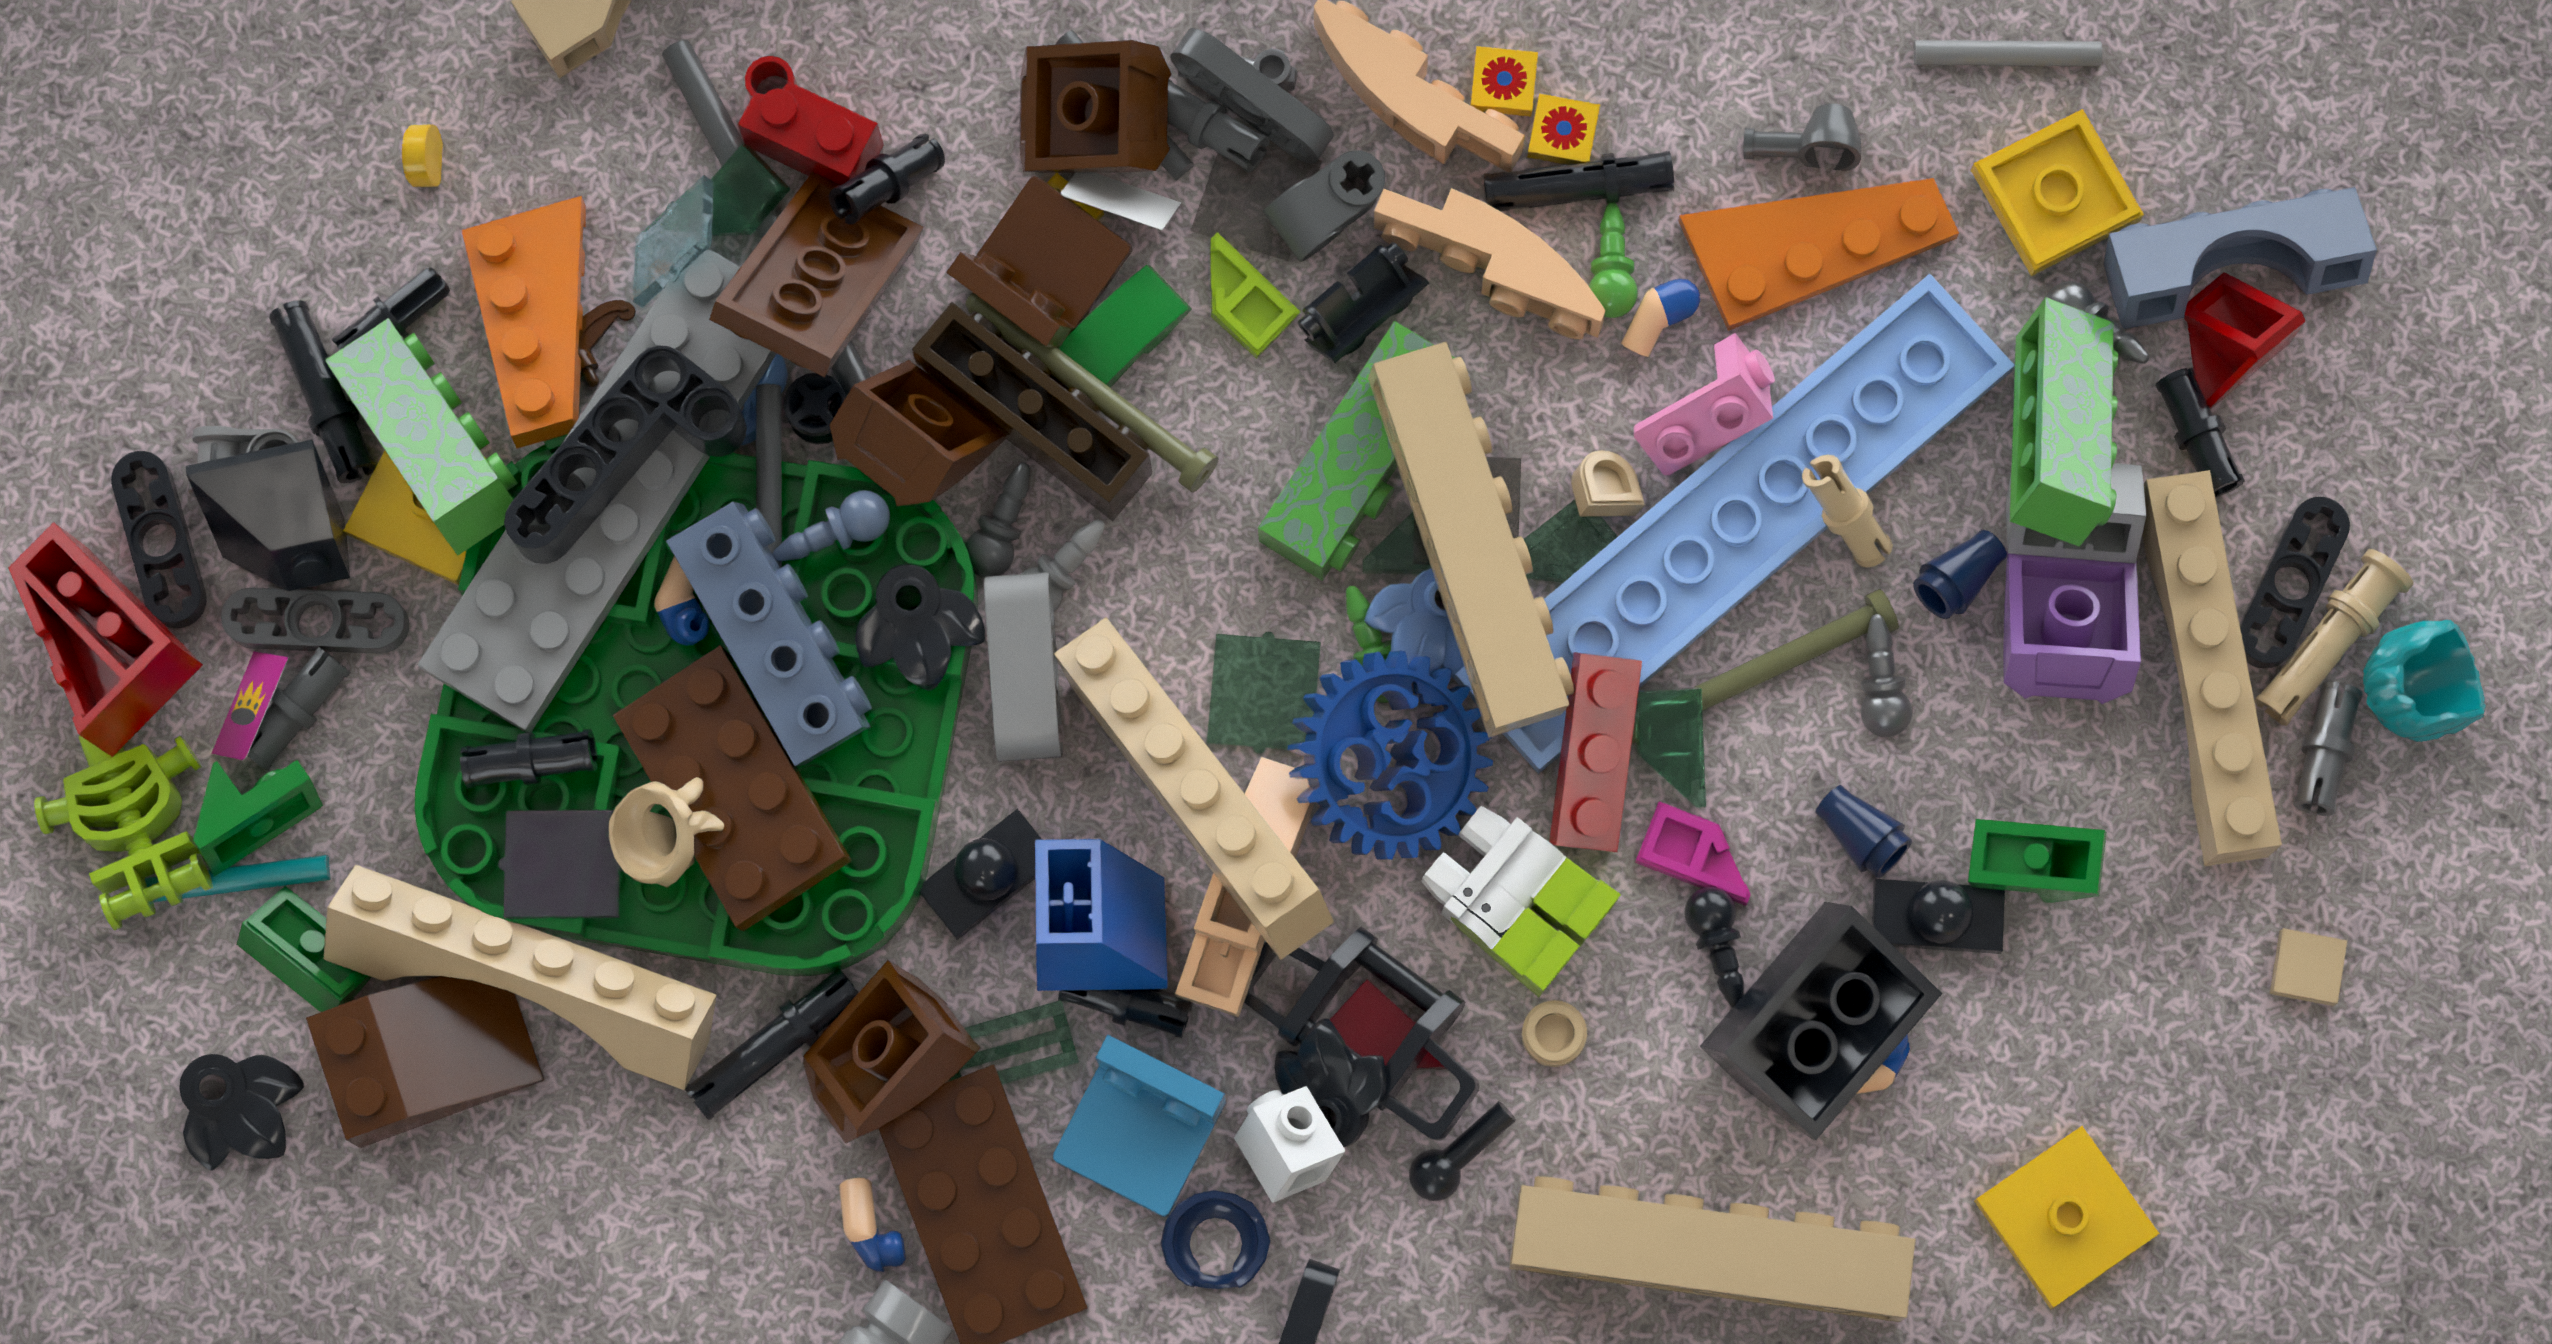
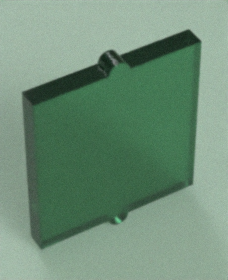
M1265 632L1262 637L1216 634L1207 744L1253 747L1255 753L1262 754L1266 748L1288 750V745L1305 742L1306 733L1299 730L1292 722L1294 718L1312 717L1314 714L1303 698L1306 694L1317 693L1321 642L1275 638L1272 632Z

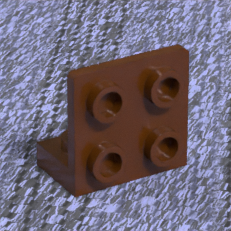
M1033 176L1028 180L977 255L960 252L946 273L1043 345L1059 349L1066 337L1086 318L1127 260L1133 248L1130 243L1073 201L1062 196L1058 190L1043 179Z

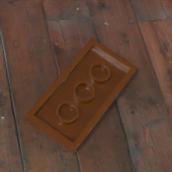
M812 171L716 299L709 320L732 331L741 338L750 340L789 359L799 367L807 368L825 377L913 252L924 227L881 205L861 217L855 224L848 225L845 223V217L840 220L835 215L829 203L830 191L839 184Z
M718 646L613 715L651 782H660L670 789L677 791L696 777L702 779L703 791L700 797L694 803L688 805L692 812L707 811L714 814L724 823V829L722 831H706L695 834L694 856L735 927L745 931L852 861L797 767L794 766L730 654L722 646Z
M994 1064L944 1083L932 1095L915 1107L878 1128L960 1344H1002L1088 1309Z

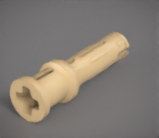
M2374 549L2366 551L2361 558L2364 565L2342 591L2334 590L2328 597V604L2326 605L2328 612L2322 618L2319 625L2303 641L2272 682L2255 698V704L2261 708L2264 705L2267 706L2265 712L2281 725L2287 726L2293 716L2301 708V705L2316 690L2359 636L2366 637L2368 634H2373L2380 626L2377 618L2399 592L2407 593L2414 585L2409 574L2385 554Z

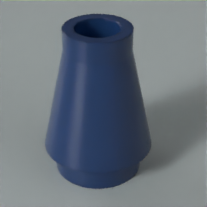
M1982 529L1971 539L1923 564L1919 570L1920 576L1913 582L1914 591L1921 603L1939 618L1948 619L1954 613L1964 614L1997 566L2007 558V551L2002 542L1993 533Z
M1838 785L1831 790L1815 810V813L1827 824L1859 871L1865 872L1869 870L1876 878H1880L1889 872L1901 860L1912 844V840L1903 832L1905 828L1903 823L1854 796L1842 785Z

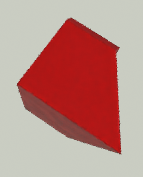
M2225 272L2187 302L2184 319L2188 324L2192 365L2196 374L2195 378L2210 410L2287 347L2306 321L2301 311Z

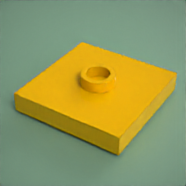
M2083 109L1973 163L1971 168L1973 176L2031 276L2107 239L2109 233L2119 232L2127 226L2140 222L2144 216Z
M384 450L343 531L352 538L459 585L466 551L460 555L455 553Z
M2080 1126L1974 1200L2050 1309L2063 1302L2160 1234L2083 1126Z

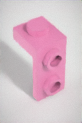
M1736 333L1714 344L1717 380L1634 426V438L1663 475L1673 474L1773 419L1769 386L1775 382L1772 369L1763 354L1757 349L1749 352Z

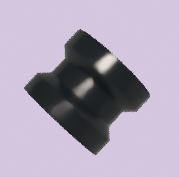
M808 373L795 379L788 387L784 398L785 414L793 431L803 441L815 445L828 444L833 441L830 423L847 396L840 383L829 375L823 377L817 373ZM810 416L821 418L820 420L810 419L809 421H806V419Z

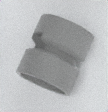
M885 1279L863 1308L869 1323L866 1327L852 1326L837 1344H944L953 1329Z

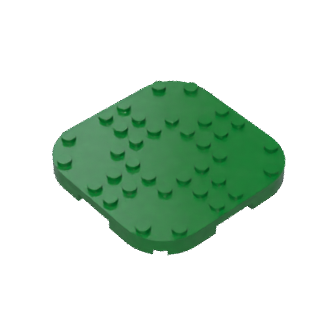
M568 434L543 441L544 445L528 453L517 463L514 464L511 461L506 465L518 483L508 490L513 500L560 447ZM732 453L723 457L710 456L532 730L536 738L591 729L595 738L598 755L596 771L585 770L542 776L539 784L525 785L521 779L467 788L462 777L460 757H462L460 751L462 747H477L517 741V736L525 732L443 683L437 714L431 713L415 787V817L420 841L438 874L447 886L469 906L475 907L491 916L519 923L556 937L793 977L832 973L837 967L841 970L874 954L887 944L902 928L921 896L920 891L929 869L972 646H951V657L943 679L934 690L927 691L907 680L898 669L893 658L877 666L864 667L856 648V628L859 620L876 605V588L881 577L889 569L901 564H915L925 568L934 576L939 588L953 589L964 593L978 610V591L975 573L966 545L954 524L934 500L897 506L894 496L856 467L808 460L807 465L782 461V542L794 533H803L806 528L821 521L827 522L829 519L825 509L831 506L840 509L845 498L857 491L866 490L878 494L885 500L890 512L887 529L875 540L862 542L853 539L851 547L845 550L839 541L835 540L833 545L817 552L811 551L808 556L802 559L782 561V567L789 564L793 568L806 590L808 597L800 601V604L811 623L813 624L821 620L835 640L840 653L832 657V660L843 679L845 680L853 676L863 689L872 708L864 713L871 726L870 728L806 765L796 766L852 860L851 862L745 931H742L735 927L695 856H693L694 863L686 869L682 876L670 886L665 887L659 884L642 883L631 878L620 867L611 849L609 820L615 807L631 790L651 782L613 715L718 646H722L730 654L695 591H693V594L703 613L707 614L710 628L706 637L694 645L686 646L679 644L668 636L655 609L654 601L674 558V554L666 540L732 502L744 504L748 512L756 508V457ZM505 525L466 550L458 591L462 595L506 530ZM912 585L901 587L896 594L897 604L907 609L915 607L920 601V591ZM661 804L653 805L650 812L673 819L668 810Z

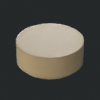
M1546 1001L1535 1006L1526 1016L1522 1027V1042L1527 1053L1536 1062L1550 1067L1564 1066L1574 1061L1582 1052L1587 1039V1027L1583 1016L1575 1007L1563 1001Z

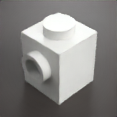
M1307 1086L1285 1095L1280 1090H1274L1257 1098L1248 1106V1116L1234 1137L1272 1203L1325 1182L1345 1153V1149Z

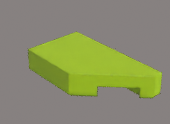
M1218 232L1211 238V317L1257 359L1301 312Z

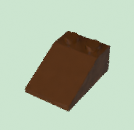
M439 976L370 994L306 1018L345 1139L359 1148L545 1081L516 994L477 981Z

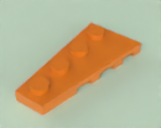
M1934 178L1679 215L1678 219L1728 331L1955 240L1959 235V231Z
M582 196L461 230L510 435L517 449L569 434L579 419L581 359L578 355L579 330H582L583 307L580 299L581 277L585 273L583 227H586V205Z

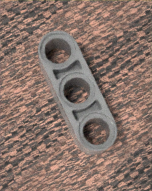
M1050 573L985 577V613L997 760L1002 762L1060 758L1063 756V742L1059 741L1058 725H1062L1058 662L1054 655L1057 648Z

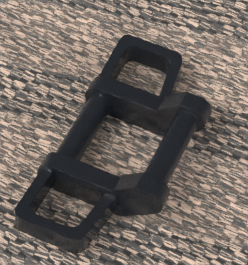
M1360 927L1326 962L1301 948H1297L1289 954L1319 972L1285 1018L1254 993L1256 982L1277 956L1269 944L1265 942L1244 1003L1279 1028L1278 1035L1292 1046L1301 1044L1305 1034L1317 1022L1343 983L1360 966L1425 1012L1386 1064L1387 1086L1385 1096L1377 1108L1381 1111L1388 1108L1430 1139L1436 1141L1444 1140L1472 1102L1480 1086L1478 1080L1437 1042L1453 1025L1466 1002L1450 990L1445 993L1439 991L1376 945L1378 938L1363 927ZM1347 1046L1354 1060L1359 1057H1362L1356 1051ZM1427 1052L1448 1069L1460 1083L1458 1094L1441 1118L1435 1123L1428 1122L1395 1098Z

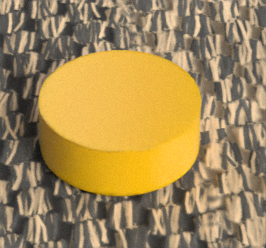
M434 124L410 125L404 133L402 140V164L405 177L413 187H437L441 183L443 142L439 129Z

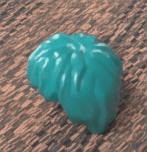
M2423 620L2385 633L2378 646L2370 654L2363 670L2364 692L2367 694L2366 703L2377 716L2379 722L2396 735L2415 742L2439 739L2446 734H2455L2484 717L2486 708L2485 697L2480 683V674L2475 666V658L2470 652L2469 644L2463 631L2452 620Z

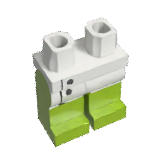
M1481 806L1460 831L1459 836L1481 853L1484 858L1470 874L1443 852L1424 874L1421 882L1434 898L1444 905L1441 912L1442 916L1457 926L1467 937L1539 998L1573 957L1578 948L1582 946L1616 904L1621 894L1603 880H1596L1564 856L1550 842L1533 832L1532 828L1518 817L1510 824L1501 816ZM1531 908L1540 916H1542L1545 920H1547L1550 924H1552L1555 928H1557L1559 931L1555 930L1552 926H1550L1547 922L1540 918L1536 913H1534L1531 910Z

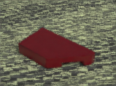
M1368 979L1330 1018V1021L1336 1027L1347 1046L1361 1056L1381 1055L1385 1066L1415 1025L1411 1018ZM1427 1052L1415 1070H1443L1446 1068Z

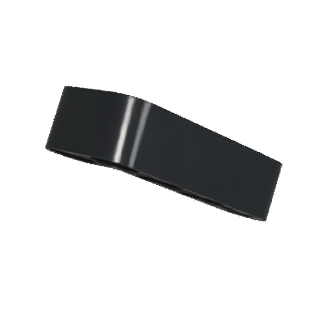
M661 345L647 348L638 355L511 502L505 513L504 520L508 536L526 559L540 564L558 561L571 549L672 430L697 450L708 456L723 457L736 451L743 443L747 430L744 415L736 398L728 389L680 351L670 346ZM675 371L680 374V381L670 392L655 393L650 390L652 380L659 373ZM718 409L730 413L727 424L721 430L710 433L698 429L702 416L707 412ZM623 419H633L639 422L635 435L629 440L613 442L608 439L609 431L616 422ZM587 467L596 470L595 480L587 489L581 491L566 489L567 480L576 469ZM553 495H557L559 500L568 509L566 513H563L557 503L555 505L552 504L550 499ZM533 521L542 525L548 523L550 526L549 532L544 536L535 531L530 533L527 528Z

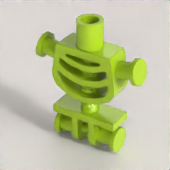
M79 735V741L89 767L63 779L66 797L48 801L45 796H40L34 800L37 822L43 834L53 833L56 825L70 822L73 831L95 850L128 851L127 857L89 873L92 884L103 893L99 895L100 905L113 930L122 928V920L140 912L145 918L156 914L153 901L166 896L168 902L175 906L183 902L182 894L200 886L205 891L213 888L207 867L199 855L200 852L193 841V837L187 831L155 845L151 844L152 840L162 835L180 815L182 799L172 778L191 766L195 771L202 767L198 758L181 735L174 739L177 745L159 757L145 744L127 751L122 747L111 757ZM118 826V829L112 831H93L91 827L107 828ZM190 858L191 863L174 870L171 866ZM156 873L159 883L147 887L145 878ZM127 885L130 887V889L111 897L109 893Z

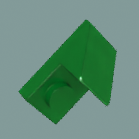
M298 760L283 769H276L266 773L255 783L251 790L243 795L238 791L220 764L215 761L211 768L193 841L206 866L215 877L316 812L323 804L311 778Z
M1976 819L1968 883L1976 888L2037 893L2043 902L2047 903L2098 897L2100 894L2107 832L2101 829Z

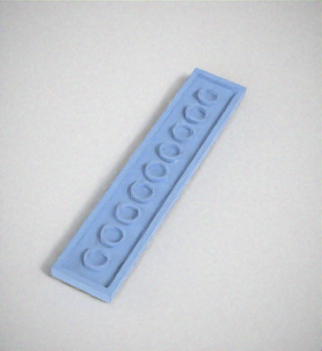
M1928 274L1772 406L1773 419L1729 442L1544 599L1553 624V633L1546 635L1554 659L1562 657L1568 666L1570 675L1574 652L1642 661L1639 688L1642 687L1827 529L1821 516L1823 508L1802 480V473L1805 468L1810 469L1817 480H1821L1810 465L1813 459L1827 454L1834 455L1841 462L1843 470L1854 487L1862 489L1869 494L2010 374L2015 365L1931 274ZM1464 666L1455 674L1454 680L1460 686L1468 685L1471 690L1468 695L1477 704ZM1566 710L1559 716L1502 733L1538 774L1561 754Z

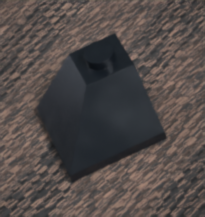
M312 439L186 466V476L223 558L286 591L319 586L350 578L347 534L343 531L345 528L344 516Z

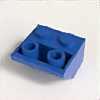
M1101 839L1035 840L1037 991L1167 989L1164 877Z

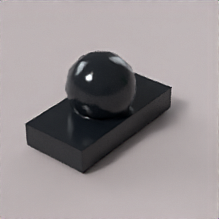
M1018 808L982 837L966 844L954 859L923 882L920 891L921 896L956 940L1035 880V840H1042V838Z
M1875 879L1873 886L1872 926L1894 947L2001 954L2003 951L2005 890L1976 888L1971 885L1956 884L1946 880L1917 882Z

